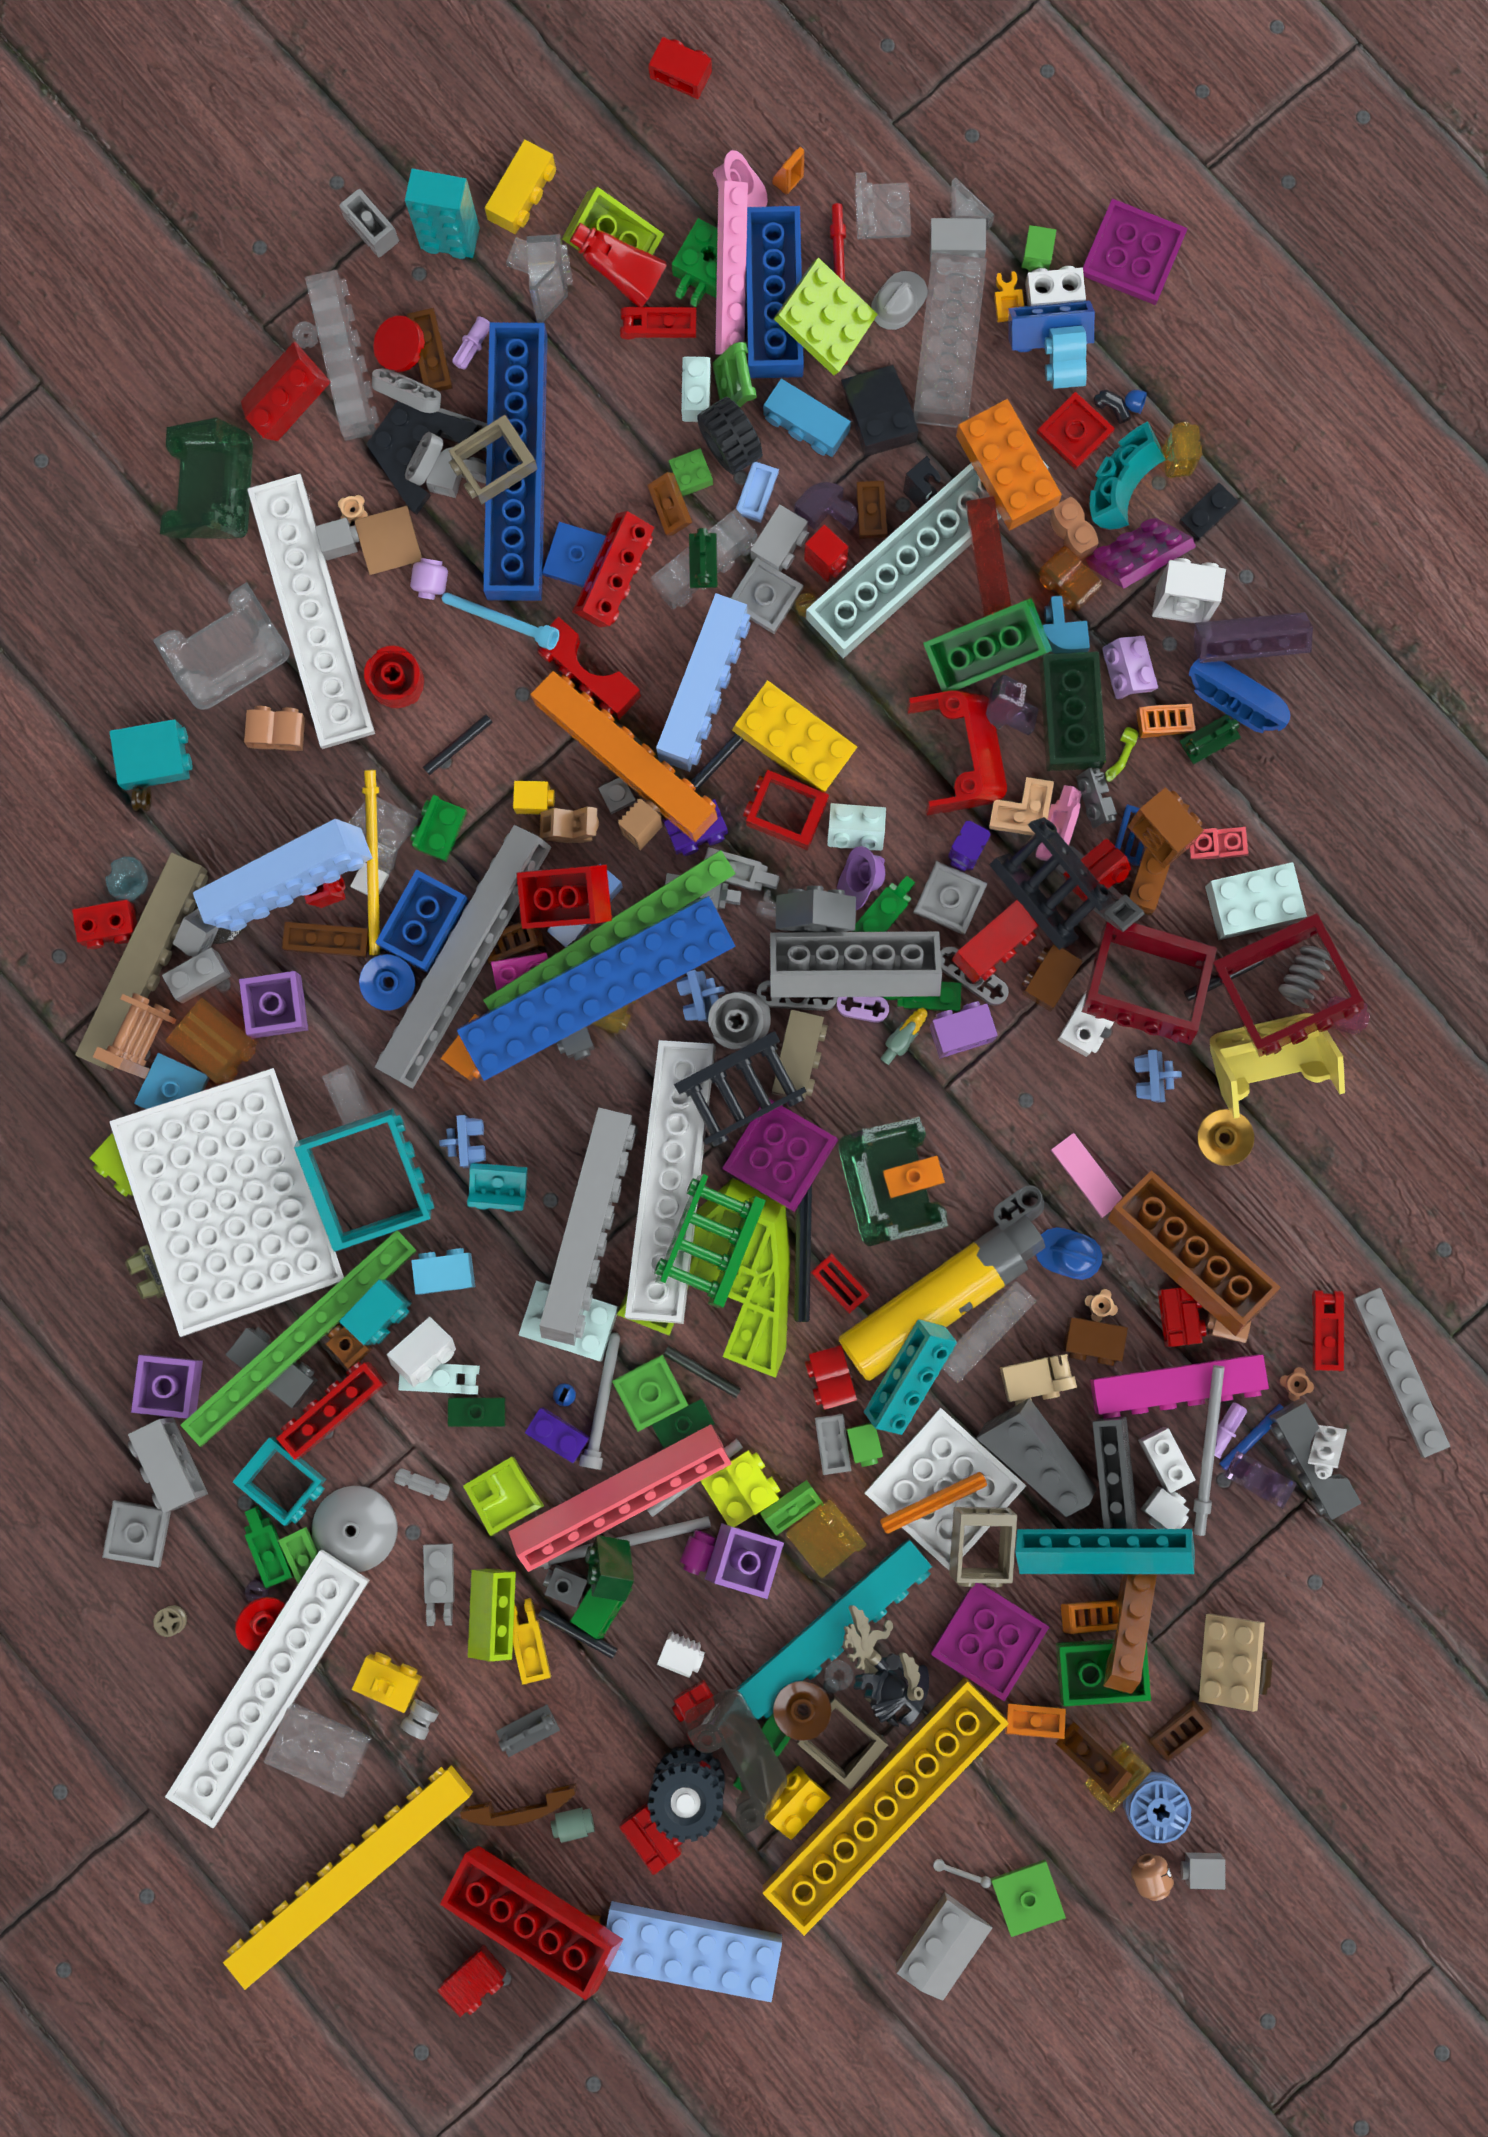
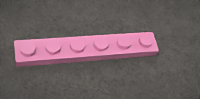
M719 181L715 354L720 355L731 345L744 342L748 193V183Z

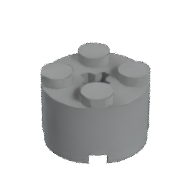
M746 991L733 992L722 996L712 1005L708 1016L709 1028H711L713 1037L719 1044L730 1049H742L763 1038L768 1033L771 1022L769 1006L756 994ZM742 1015L741 1019L744 1020V1024L738 1026L739 1021L735 1017Z

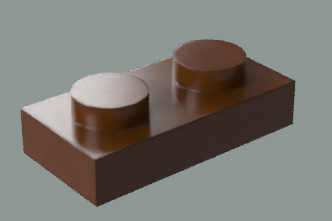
M884 481L857 482L859 539L887 537Z

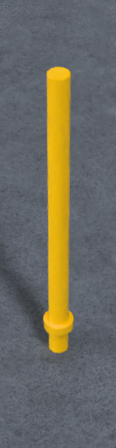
M364 770L365 787H362V793L365 794L366 842L373 858L367 861L369 955H380V947L375 943L380 935L376 800L379 787H376V770Z

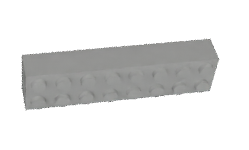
M598 1107L539 1325L541 1338L575 1346L576 1338L582 1339L586 1324L583 1312L584 1310H590L593 1298V1288H590L591 1283H597L600 1272V1260L597 1259L598 1256H604L607 1245L605 1229L611 1230L614 1219V1206H612V1202L618 1203L622 1180L619 1179V1176L625 1177L628 1166L629 1152H626V1150H632L636 1126L631 1125L632 1115Z

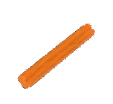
M977 1472L880 1520L881 1525L886 1533H891L986 1487L987 1481L981 1472Z

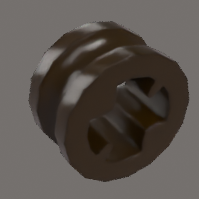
M139 786L133 787L131 800L134 811H139L140 808H143L144 811H150L152 795L149 786H145L143 789H140Z

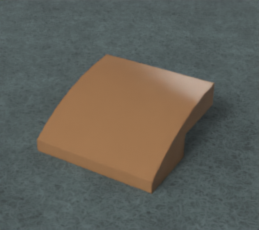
M407 505L354 520L369 575L421 561L422 555Z

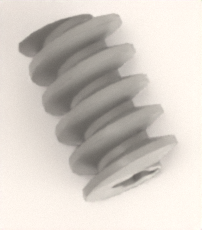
M1304 945L1300 948L1301 955L1296 956L1294 959L1296 965H1292L1289 968L1291 974H1287L1284 977L1286 984H1281L1278 990L1291 1003L1302 1008H1309L1304 999L1313 1000L1315 998L1309 990H1319L1320 987L1314 981L1315 979L1324 981L1325 977L1320 973V970L1329 971L1330 967L1325 961H1331L1325 950L1315 946Z

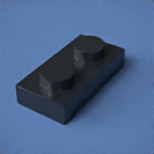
M1219 482L1180 519L1179 524L1199 541L1237 505L1238 500Z

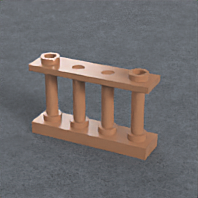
M133 993L132 997L122 994L120 999L131 1004L129 1011L112 1046L109 1045L107 1050L97 1047L93 1058L146 1079L150 1069L145 1067L147 1061L144 1059L162 1021L165 1020L175 1024L176 1019L169 1016L171 1011L158 1004H155L154 1007L149 1006L150 1000L136 993Z

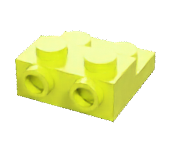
M747 1450L731 1460V1465L701 1480V1483L729 1526L736 1527L779 1500L777 1493L781 1490L772 1476L767 1479L761 1469L766 1466L757 1452L751 1454Z

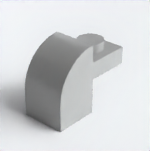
M451 448L440 452L427 477L426 484L430 492L456 498L461 478L464 477L462 474L457 477L449 464V461L452 460L449 453ZM470 457L469 460H463L474 479L478 482L486 483L485 462L474 457Z

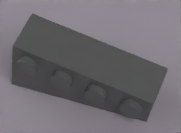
M1030 1398L986 1422L976 1438L1064 1516L1067 1517L1090 1504L1097 1490L1096 1486Z

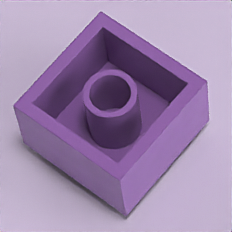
M296 971L239 979L246 1035L254 1039L308 1030L302 978Z
M979 1001L964 1005L961 1012L953 1014L952 1010L936 1014L929 1027L939 1059L992 1043L998 1036L988 1004L980 1005Z
M139 1355L131 1413L188 1419L197 1410L203 1360Z
M721 1523L705 1579L721 1586L767 1599L784 1543Z

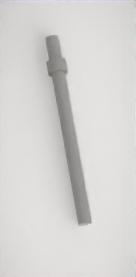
M1213 1365L1199 1492L1198 1498L1194 1501L1193 1511L1196 1512L1194 1534L1204 1536L1206 1533L1207 1515L1211 1513L1212 1501L1209 1498L1225 1367Z

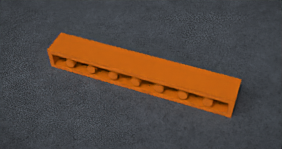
M552 671L530 694L534 704L646 801L648 799L661 810L660 813L691 840L696 842L718 819L715 803L705 795L700 797L695 792L696 788L686 778L679 779L674 774L675 770L669 763L664 760L659 762L654 757L655 753L645 743L642 745L638 744L634 740L635 736L628 728L617 726L614 723L615 719L608 711L597 709L594 706V700L587 693L582 692L580 694L576 691L574 683L567 676L562 675L560 677Z

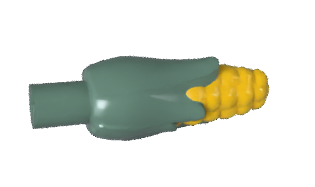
M919 1008L917 1011H914L905 1023L902 1022L895 1032L888 1037L885 1043L888 1049L880 1058L888 1066L896 1055L902 1056L905 1054L914 1038L919 1035L917 1032L928 1015L926 1009Z

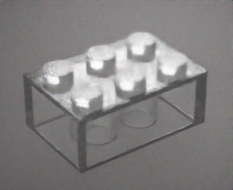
M293 1703L285 1712L264 1763L344 1798L352 1786L372 1737Z

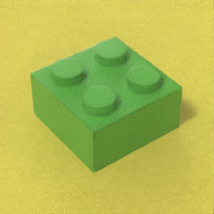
M701 448L669 460L670 470L675 475L682 496L713 485V478Z

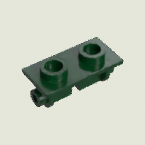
M699 528L697 533L689 534L690 588H718L717 533H708L707 528Z
M1226 714L1179 742L1194 765L1240 739L1241 736L1237 731L1239 724L1235 718L1230 719Z

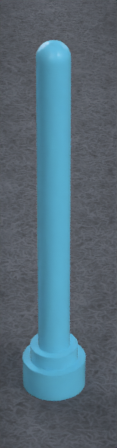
M444 593L442 595V601L445 604L533 637L538 642V645L543 648L552 650L558 642L559 630L554 627L545 625L538 628L453 594Z

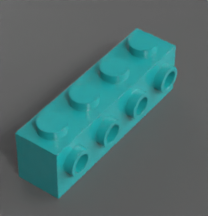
M920 1319L917 1320L864 1410L865 1415L875 1429L900 1435L904 1433L957 1344V1341L945 1326Z

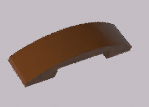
M574 1783L548 1789L545 1794L546 1802L494 1812L492 1801L466 1806L460 1812L461 1819L487 1826H512L531 1822L554 1812L575 1795L577 1785Z

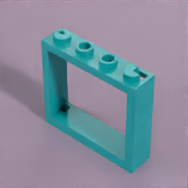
M394 1109L298 1140L295 1143L296 1155L333 1252L431 1219V1209H434L430 1193H424L421 1185L425 1183L420 1167L415 1168L412 1160L415 1157L413 1146L410 1141H405L402 1133L406 1131L401 1115L396 1116ZM388 1122L419 1207L343 1233L311 1148Z

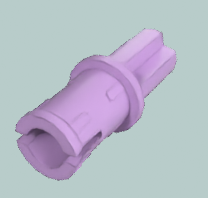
M478 316L468 335L462 337L463 343L452 359L454 365L459 369L465 370L475 353L482 349L481 344L489 332L490 322L487 319Z
M1232 1403L1220 1425L1218 1424L1214 1456L1219 1459L1231 1438L1237 1436L1234 1433L1247 1413L1243 1406Z

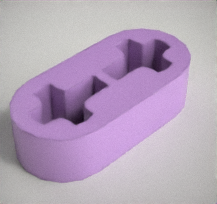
M838 997L836 1003L837 1010L841 1015L874 1023L883 1021L889 1013L888 1002L882 997H852L854 1003L861 1004V1008L852 1007L850 1011H846L845 1005L841 1004V1001H846L847 997ZM875 1002H879L880 1008L884 1009V1013L881 1012L878 1014V1017L872 1016L873 1011L864 1009V1005L874 1006Z

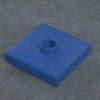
M559 522L542 572L543 576L583 587L606 536Z

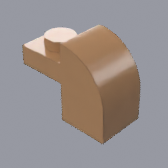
M584 807L575 811L552 808L541 812L540 838L546 841L564 843L591 842L592 837L596 836L599 826L597 808Z

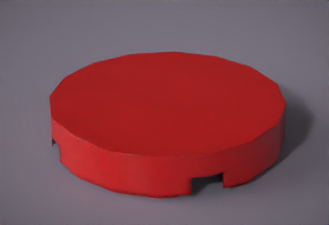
M396 315L388 318L380 325L374 338V354L379 364L395 372L410 370L418 363L421 357L419 356L421 349H424L423 331L418 323L406 316Z

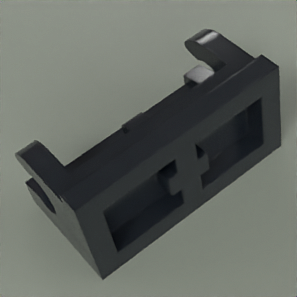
M928 456L907 472L903 493L918 509L928 502L930 494L931 497L937 494L936 489L929 483L930 475L938 483L941 480L939 472L930 464Z

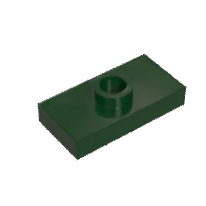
M448 1398V1427L506 1426V1398Z
M700 1399L652 1424V1427L663 1449L709 1425H714L715 1422L703 1399Z

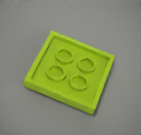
M817 258L810 265L774 320L829 372L836 375L840 372L878 314L823 261Z

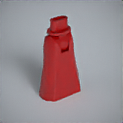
M582 223L578 224L570 239V242L579 248L578 252L580 254L584 253L583 257L587 263L607 278L637 307H642L648 301L666 268V261L631 246L609 233L596 230L594 227L589 229Z

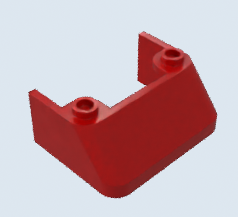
M946 691L909 698L908 714L939 709L941 714L948 719H965L974 771L964 772L957 777L954 784L955 797L928 801L926 808L927 816L990 805L995 800H1003L1007 792V783L990 700L981 694L961 691Z

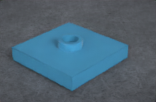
M158 1053L134 1104L149 1109L204 1091L211 1076Z

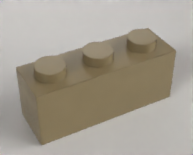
M791 1010L780 1060L795 1089L799 1090L805 1087L807 1092L802 1094L803 1101L805 1102L806 1095L812 1096L815 1080L810 1079L812 1068L818 1069L821 1052L816 1050L818 1042H824L828 1025L823 1024L824 1017ZM775 1076L772 1094L786 1097L782 1086Z

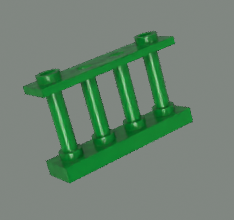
M701 1174L697 1176V1179L692 1178L687 1188L686 1194L690 1195L666 1256L664 1259L660 1258L656 1265L654 1274L658 1276L655 1282L663 1284L666 1283L668 1277H671L706 1292L707 1296L710 1297L709 1305L716 1308H724L766 1200L754 1196L749 1198L748 1201L741 1202L706 1187L705 1183L708 1176ZM703 1197L738 1212V1216L742 1217L738 1228L734 1227L732 1229L694 1213L699 1198ZM689 1223L728 1239V1243L731 1244L728 1253L720 1255L683 1239ZM681 1250L718 1266L717 1269L721 1271L717 1281L713 1280L710 1282L674 1267L673 1263L678 1251Z

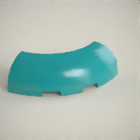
M1148 421L1118 442L1120 446L1110 457H1105L1096 473L1097 481L1094 490H1091L1090 512L1094 523L1101 528L1120 529L1129 525L1128 505L1134 489L1151 469L1166 460Z

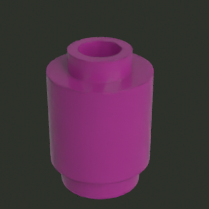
M695 1530L693 1536H689L680 1562L685 1564L683 1569L695 1575H699L700 1571L706 1572L715 1547L716 1538Z

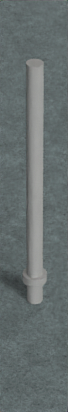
M709 1516L617 1537V1539L630 1541V1546L695 1530L710 1528L711 1524ZM593 1543L575 1547L537 1568L544 1567V1569H548L553 1564L583 1558L586 1556L588 1546H592Z

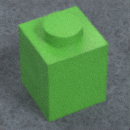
M1029 225L1022 268H1026L1030 272L1040 268H1045L1049 271L1056 229Z
M872 1423L846 1428L854 1462H861L862 1467L877 1464V1458L883 1457L877 1430Z

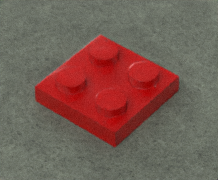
M1075 391L1037 429L1036 434L1077 470L1114 433L1115 428Z

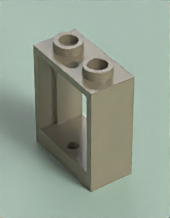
M503 415L449 449L452 458L449 464L457 477L462 474L467 482L463 485L472 499L477 497L481 505L537 470L535 459L506 415ZM503 436L521 464L481 489L463 460Z
M953 1508L949 1575L958 1585L973 1587L975 1583H985L990 1587H1002L1003 1583L1013 1582L1017 1514L1010 1508ZM965 1526H1001L998 1568H962Z
M833 1695L830 1699L832 1711L835 1708L838 1709L872 1739L871 1742L846 1772L810 1740H797V1744L851 1790L888 1746V1743L884 1737L838 1697Z

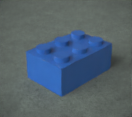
M416 869L375 943L385 951L429 973L434 965L435 958L445 946L450 932L458 923L469 900L462 893Z

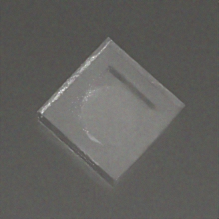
M516 237L506 261L507 266L533 275L542 252L541 246Z

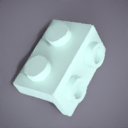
M831 803L827 845L829 847L852 849L863 846L869 850H883L886 807Z

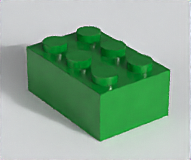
M1114 1639L1056 1643L1059 1696L1062 1705L1079 1706L1151 1701L1147 1642L1141 1681L1132 1694L1103 1686L1107 1660Z

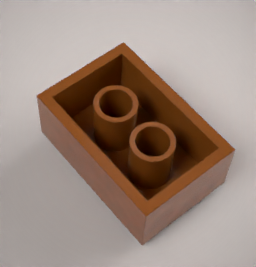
M1166 787L1143 805L1127 826L1164 869L1190 848L1204 831L1198 816L1193 812L1188 813L1182 806L1183 800L1173 790L1170 792Z

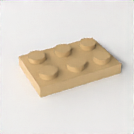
M1206 1614L1199 1702L1252 1712L1258 1710L1264 1622Z

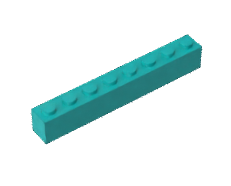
M907 1538L735 1689V1694L757 1720L762 1716L768 1718L773 1714L777 1695L785 1686L796 1681H803L806 1677L809 1680L813 1679L822 1670L820 1665L828 1658L833 1661L844 1651L842 1648L843 1641L845 1640L844 1627L854 1624L849 1606L853 1605L858 1610H863L864 1615L869 1618L868 1623L871 1620L876 1623L886 1615L888 1611L885 1608L893 1601L898 1604L909 1594L907 1589L914 1582L919 1585L931 1575L928 1570L932 1568V1565L911 1540Z

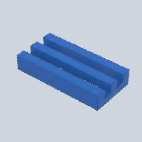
M1128 804L1125 807L1115 842V847L1119 850L1130 813L1132 812L1136 815L1140 809L1138 807ZM1130 830L1124 854L1128 858L1129 863L1138 866L1144 845L1139 840L1135 857L1130 856L1135 838L1134 833Z

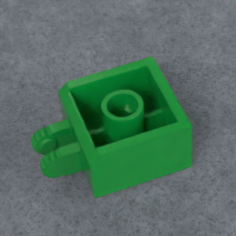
M699 218L672 262L673 276L682 280L675 296L682 299L690 285L695 287L696 290L690 301V304L695 307L700 303L705 293L714 298L717 296L718 228Z

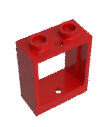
M767 770L765 776L760 775L756 782L754 791L758 793L754 802L749 801L745 808L743 816L747 817L746 826L808 851L829 801V794ZM771 782L815 800L801 835L757 818Z

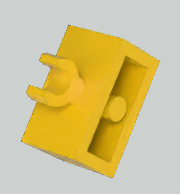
M382 1653L369 1654L364 1660L352 1690L405 1713L412 1702L422 1676L417 1675V1670L409 1665L402 1664L400 1667L391 1663V1658Z

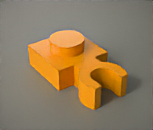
M1015 271L1011 273V282L1009 283L1003 282L1001 273L997 274L996 286L1000 290V292H995L994 294L997 322L1008 321V308L1024 307L1022 289L1014 290L1017 283Z

